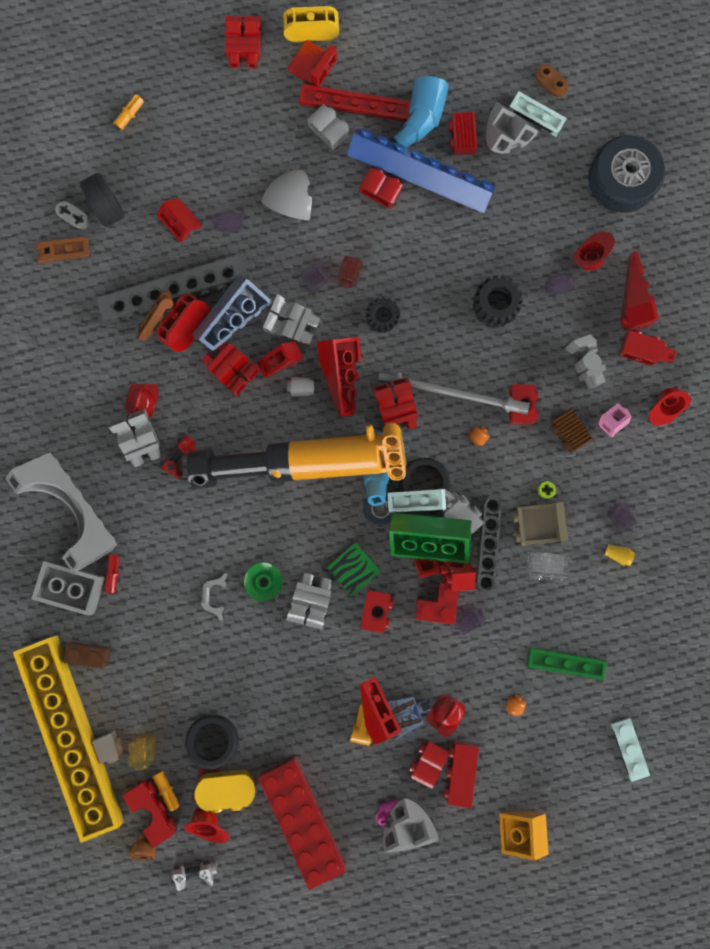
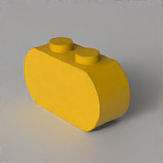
M330 6L289 8L283 14L284 36L292 42L333 40L339 35L338 11Z
M245 769L205 773L197 782L195 800L201 809L211 811V813H219L223 809H231L232 811L242 810L243 807H247L254 799L255 780L251 773Z

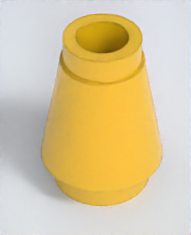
M608 544L604 555L625 567V565L631 566L635 552L631 551V548Z

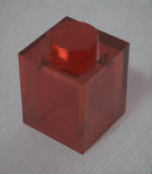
M345 255L338 274V282H341L340 284L347 288H351V286L356 287L363 267V261Z

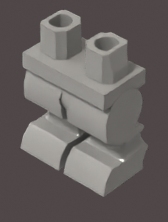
M277 294L263 330L287 341H296L298 345L299 343L310 345L314 334L306 332L305 329L307 325L317 329L320 318L312 314L311 309L305 308L297 303L287 304L285 298Z
M592 334L576 339L565 347L571 354L575 352L581 354L580 359L574 366L577 373L580 374L578 376L579 381H585L588 390L606 382L602 372L607 370L605 364L601 365L600 356L595 354L598 351L597 340L593 338Z
M146 409L110 422L109 429L113 434L117 433L118 445L126 460H130L134 467L144 464L143 454L148 453L151 460L161 457L160 442L152 427V423L148 420ZM131 426H135V434Z
M303 573L300 583L297 582L291 602L292 607L288 612L286 620L304 624L305 612L308 606H310V614L307 617L306 625L323 630L324 616L327 614L332 592L330 591L331 580L321 577L318 588L311 586L314 575Z

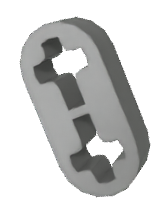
M66 201L59 202L56 205L55 212L62 220L78 230H84L88 227L89 218L84 212ZM67 208L71 214L62 213L61 209ZM76 216V217H78L79 219L82 218V219L84 220V222H83V223H81V222L78 223V222L75 220L74 217Z

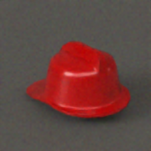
M605 231L591 235L574 252V261L582 266L585 272L600 268L604 264L607 255L615 246L614 236Z
M131 384L125 402L126 413L132 414L146 409L149 419L155 411L159 389L157 384Z
M677 386L664 389L658 395L657 403L649 413L650 422L656 426L671 423L690 405L691 396L687 392L681 391Z
M444 694L437 699L428 713L426 721L444 738L449 737L463 719L465 705Z
M201 808L194 810L190 823L184 826L186 832L209 842L225 843L229 840V834L218 826L217 815L210 811H204Z

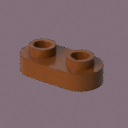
M548 64L538 67L535 75L536 80L553 96H563L568 89L567 80Z

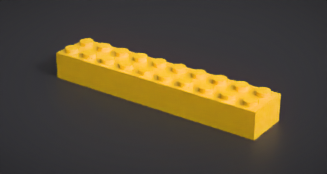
M58 636L50 637L13 652L80 843L119 828L124 822V818L104 763H99L92 743L95 738L68 663L65 664L63 662L64 652Z

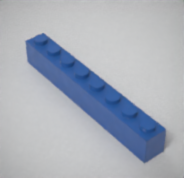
M358 129L353 134L347 155L479 212H485L495 190L491 182L486 180L480 181L470 173L459 172L454 166L440 164L439 160L426 158L419 151L405 149L406 147L402 144L391 143L386 137L372 135L367 129Z

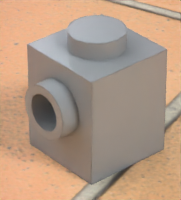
M115 731L92 741L100 764L104 762L111 764L119 760L118 756L123 753V742L121 738L117 737Z

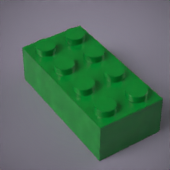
M393 513L389 528L391 556L469 564L472 520Z

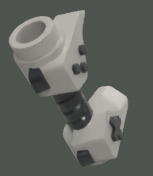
M217 861L201 862L200 866L184 868L183 865H177L172 868V879L178 891L185 888L186 877L199 875L208 885L213 886V876L218 874Z

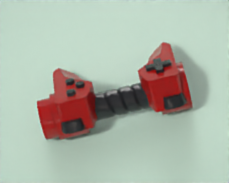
M188 435L183 438L180 437L176 444L178 449L170 459L165 458L159 463L160 468L169 475L172 474L177 479H180L183 473L176 463L182 454H188L192 450H197L193 447L196 441Z

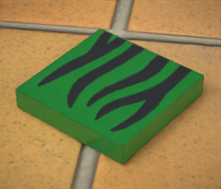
M356 542L327 567L351 597L381 572Z

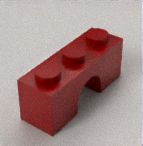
M145 779L126 791L122 796L132 813L141 808L151 812L153 820L143 829V832L152 848L175 834L177 824L172 816L169 817L165 811L167 809L165 802L162 799H158L155 785Z

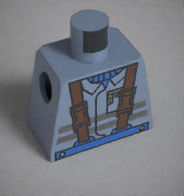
M413 695L387 699L402 731L395 735V739H399L423 724L420 714L431 710L427 699L417 703Z

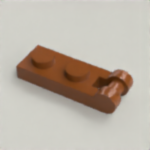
M87 237L36 243V250L38 251L37 263L40 264L90 257ZM50 249V254H46V250Z
M169 290L161 292L138 328V339L145 342L148 336L151 337L154 334L157 322L163 320L165 310L173 306L172 293Z

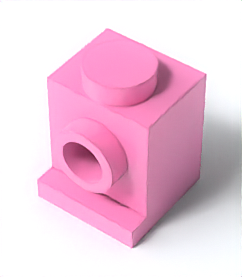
M618 403L601 416L598 425L612 438L615 433L629 424L632 416L626 408Z

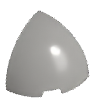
M496 102L488 119L486 142L489 149L493 152L510 153L511 149L516 147L522 148L527 145L539 131L522 117Z
M293 170L280 175L269 185L261 202L280 214L309 221L312 197L308 196L307 190L310 182L306 173L303 170Z
M404 798L390 811L389 814L392 816L388 826L384 827L383 833L384 852L405 851L439 840L429 816L414 801Z

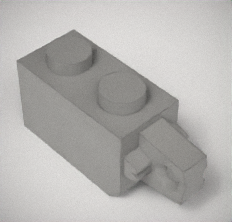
M445 490L446 509H441L443 517L472 520L471 534L484 524L481 518V511L476 506L472 508L464 495L459 496L455 491L450 493Z

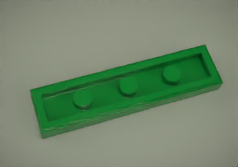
M529 647L527 667L605 680L606 660Z

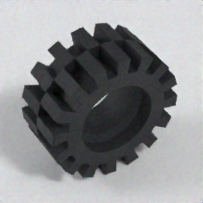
M382 296V299H379L377 297L375 301L372 300L370 305L368 304L367 324L371 326L372 330H377L378 333L380 331L383 333L392 331L399 322V306L396 305L395 301L392 302L391 298L385 299V296ZM382 308L387 309L390 313V318L384 322L379 321L375 316L377 310Z

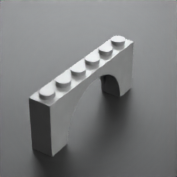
M47 453L10 470L6 480L16 494L27 491L45 492L62 500L73 512L78 524V538L75 545L68 549L62 557L73 574L109 554L117 546L114 537L109 534L103 522L98 519L92 507L82 497L80 490L74 486L69 475L63 471L58 460L51 453Z

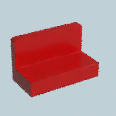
M179 198L163 202L156 215L179 242H184L192 230L199 229L202 226Z

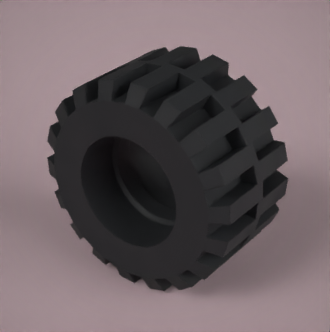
M496 275L492 279L490 277L487 278L485 282L480 284L473 298V310H476L475 316L480 317L479 321L481 323L485 321L487 322L486 326L490 327L493 324V328H498L499 325L503 327L507 323L510 324L517 316L522 307L523 297H521L522 290L517 289L519 285L512 283L513 279L509 278V280H506V276L498 278V275ZM492 293L503 295L508 302V307L504 310L492 308L487 300L488 295Z

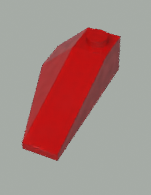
M634 251L628 257L622 316L620 317V323L625 328V332L646 329L659 319L654 296L648 293L649 282L642 277L644 275V268L638 251Z
M359 337L318 341L319 362L339 417L355 414L357 399L354 382L355 379H359V373L355 372L356 362H361Z

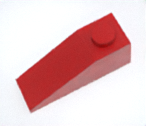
M376 676L359 684L365 727L373 744L376 745L401 733L402 731Z

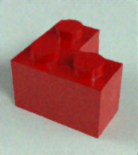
M438 582L436 602L417 599L414 619L455 625L459 591L451 592L448 585Z

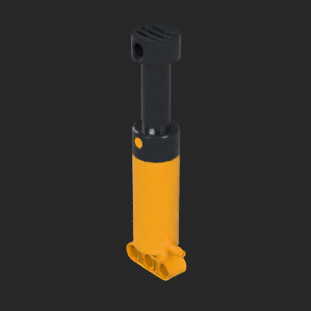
M389 423L384 426L383 434H375L373 426L368 424L366 426L367 435L268 444L266 452L215 456L212 449L192 450L188 453L187 475L189 483L194 489L215 487L217 479L268 475L272 482L388 472V476L392 480L398 481L406 476V456L402 432L397 424Z

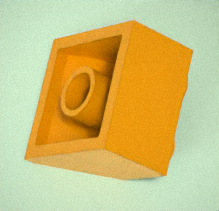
M535 811L499 813L502 854L534 861L549 855L546 813Z

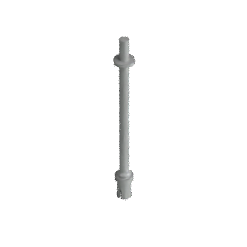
M398 372L397 376L380 373L378 380L390 383V381L402 378V373ZM409 379L412 388L503 407L508 413L510 411L525 415L528 413L530 403L513 400L512 397L503 400Z

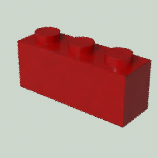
M454 741L453 746L449 747L450 754L448 757L451 758V765L447 766L446 778H449L448 786H444L443 798H446L448 805L472 808L479 746L473 743Z

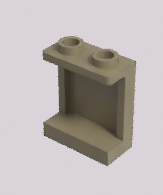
M564 502L515 507V511H512L513 523H516L517 530L514 531L515 542L519 543V546L568 541Z

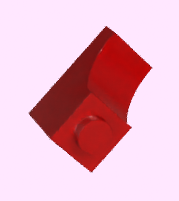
M295 341L280 344L258 360L257 363L264 378H269L286 368L292 367L304 357Z

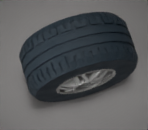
M633 135L618 136L605 143L595 156L588 173L589 187L597 202L607 209H611V211L620 213L636 211L647 205L657 194L665 178V162L660 151L650 141Z

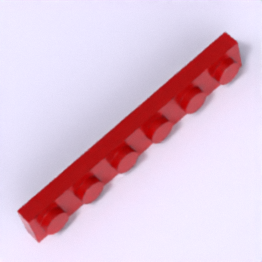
M302 84L299 105L320 108L324 104L327 107L330 106L335 111L404 122L409 118L411 102Z

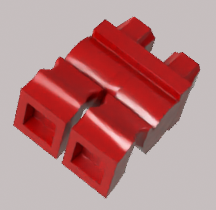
M225 16L227 28L225 30V51L230 68H239L240 60H246L248 68L256 69L258 60H261V16H244V24L242 16Z
M224 342L216 348L220 353L216 358L208 353L202 360L209 372L237 397L248 385L245 380L250 383L261 370L255 363H250L249 359L231 343L227 344ZM234 370L240 373L243 376V378L240 376L237 377V374L234 372Z
M407 377L390 381L391 387L388 382L371 387L377 402H379L377 407L384 426L389 423L398 425L405 422L407 429L417 427L416 418L419 417L413 399L414 396L411 393V384ZM393 392H394L395 395L397 396V398L395 399V401H394V399H393V397H394Z

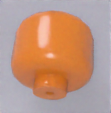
M475 426L469 433L470 441L477 446H483L489 439V435L486 433L488 430L483 426L481 428Z
M515 694L514 697H508L505 709L509 714L519 716L523 714L526 702L522 700V696Z

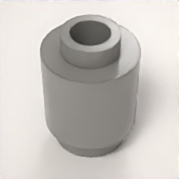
M291 377V381H287V392H291V396L309 397V395H314V380Z

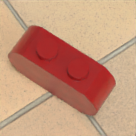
M185 294L180 296L158 326V339L176 352L185 351L195 339L192 335L193 332L210 312L209 306L194 295Z

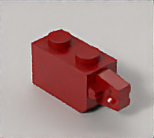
M638 330L628 331L624 335L618 356L649 366L658 361L665 363L674 362L677 351L665 346L666 342L661 341V338L642 335L643 333Z

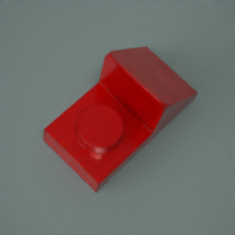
M412 558L417 576L422 578L440 572L435 560Z

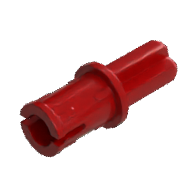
M108 555L106 573H104L106 575L105 593L117 592V578L120 576L118 574L119 555Z

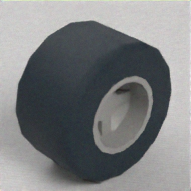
M386 493L385 503L380 506L370 505L367 499L364 503V516L374 526L382 527L389 525L393 513H398L389 512L388 493Z

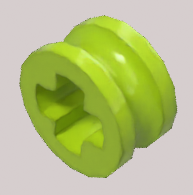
M549 481L541 483L538 486V495L543 499L553 497L556 493L555 485ZM544 485H547L548 488H551V492H549V495H546L545 492H542V488H545Z

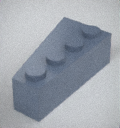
M238 275L192 335L214 351L229 339L235 331L243 328L250 319L257 317L264 308L269 307L274 302L247 278Z

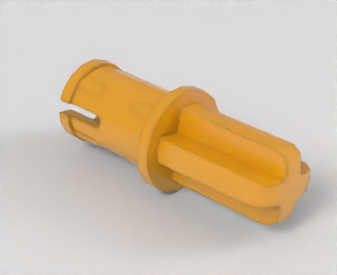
M134 95L126 107H122V112L113 121L119 129L123 130L131 118H135L134 114L144 102L142 98Z
M164 771L152 778L160 792L159 796H162L168 810L171 812L177 809L180 804L172 790L174 787L170 786Z

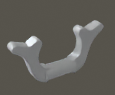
M224 573L219 579L207 581L203 585L202 607L206 611L214 613L220 621H223L222 612L224 607L214 608L210 606V589L213 585L226 587L227 573Z

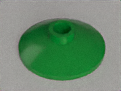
M269 563L253 565L247 571L244 578V587L247 594L256 601L266 602L274 599L280 593L283 586V578L280 571ZM261 579H267L268 583L266 586L261 585Z

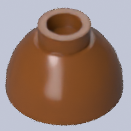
M140 835L138 840L131 845L128 856L134 860H152L156 857V848H152L145 835Z

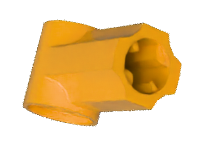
M360 703L350 742L370 746L371 738L365 727L363 707Z

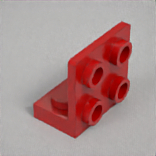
M306 40L289 65L288 72L310 85L320 87L337 61V48L330 45L327 50H323Z

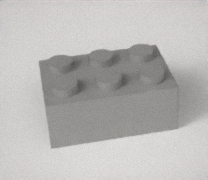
M43 561L31 599L84 615H93L97 608L105 576L84 570H79L73 574L66 565L52 561Z

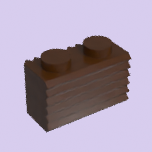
M573 408L550 421L551 431L555 436L558 435L560 437L562 448L566 452L569 451L570 454L593 440Z
M76 642L68 643L63 662L65 664L84 665V667L102 669L109 664L111 648Z

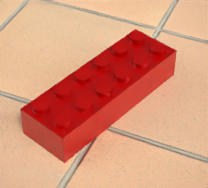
M291 757L261 772L258 779L308 889L311 890L345 873L346 864L297 757Z

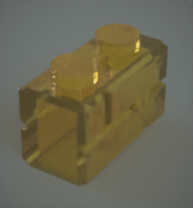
M139 735L128 744V753L131 754L129 756L130 767H135V770H145L148 765H152V762L157 758V748L155 747L157 745V736Z

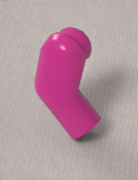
M398 799L380 804L376 813V820L379 825L387 824L389 813L399 802Z

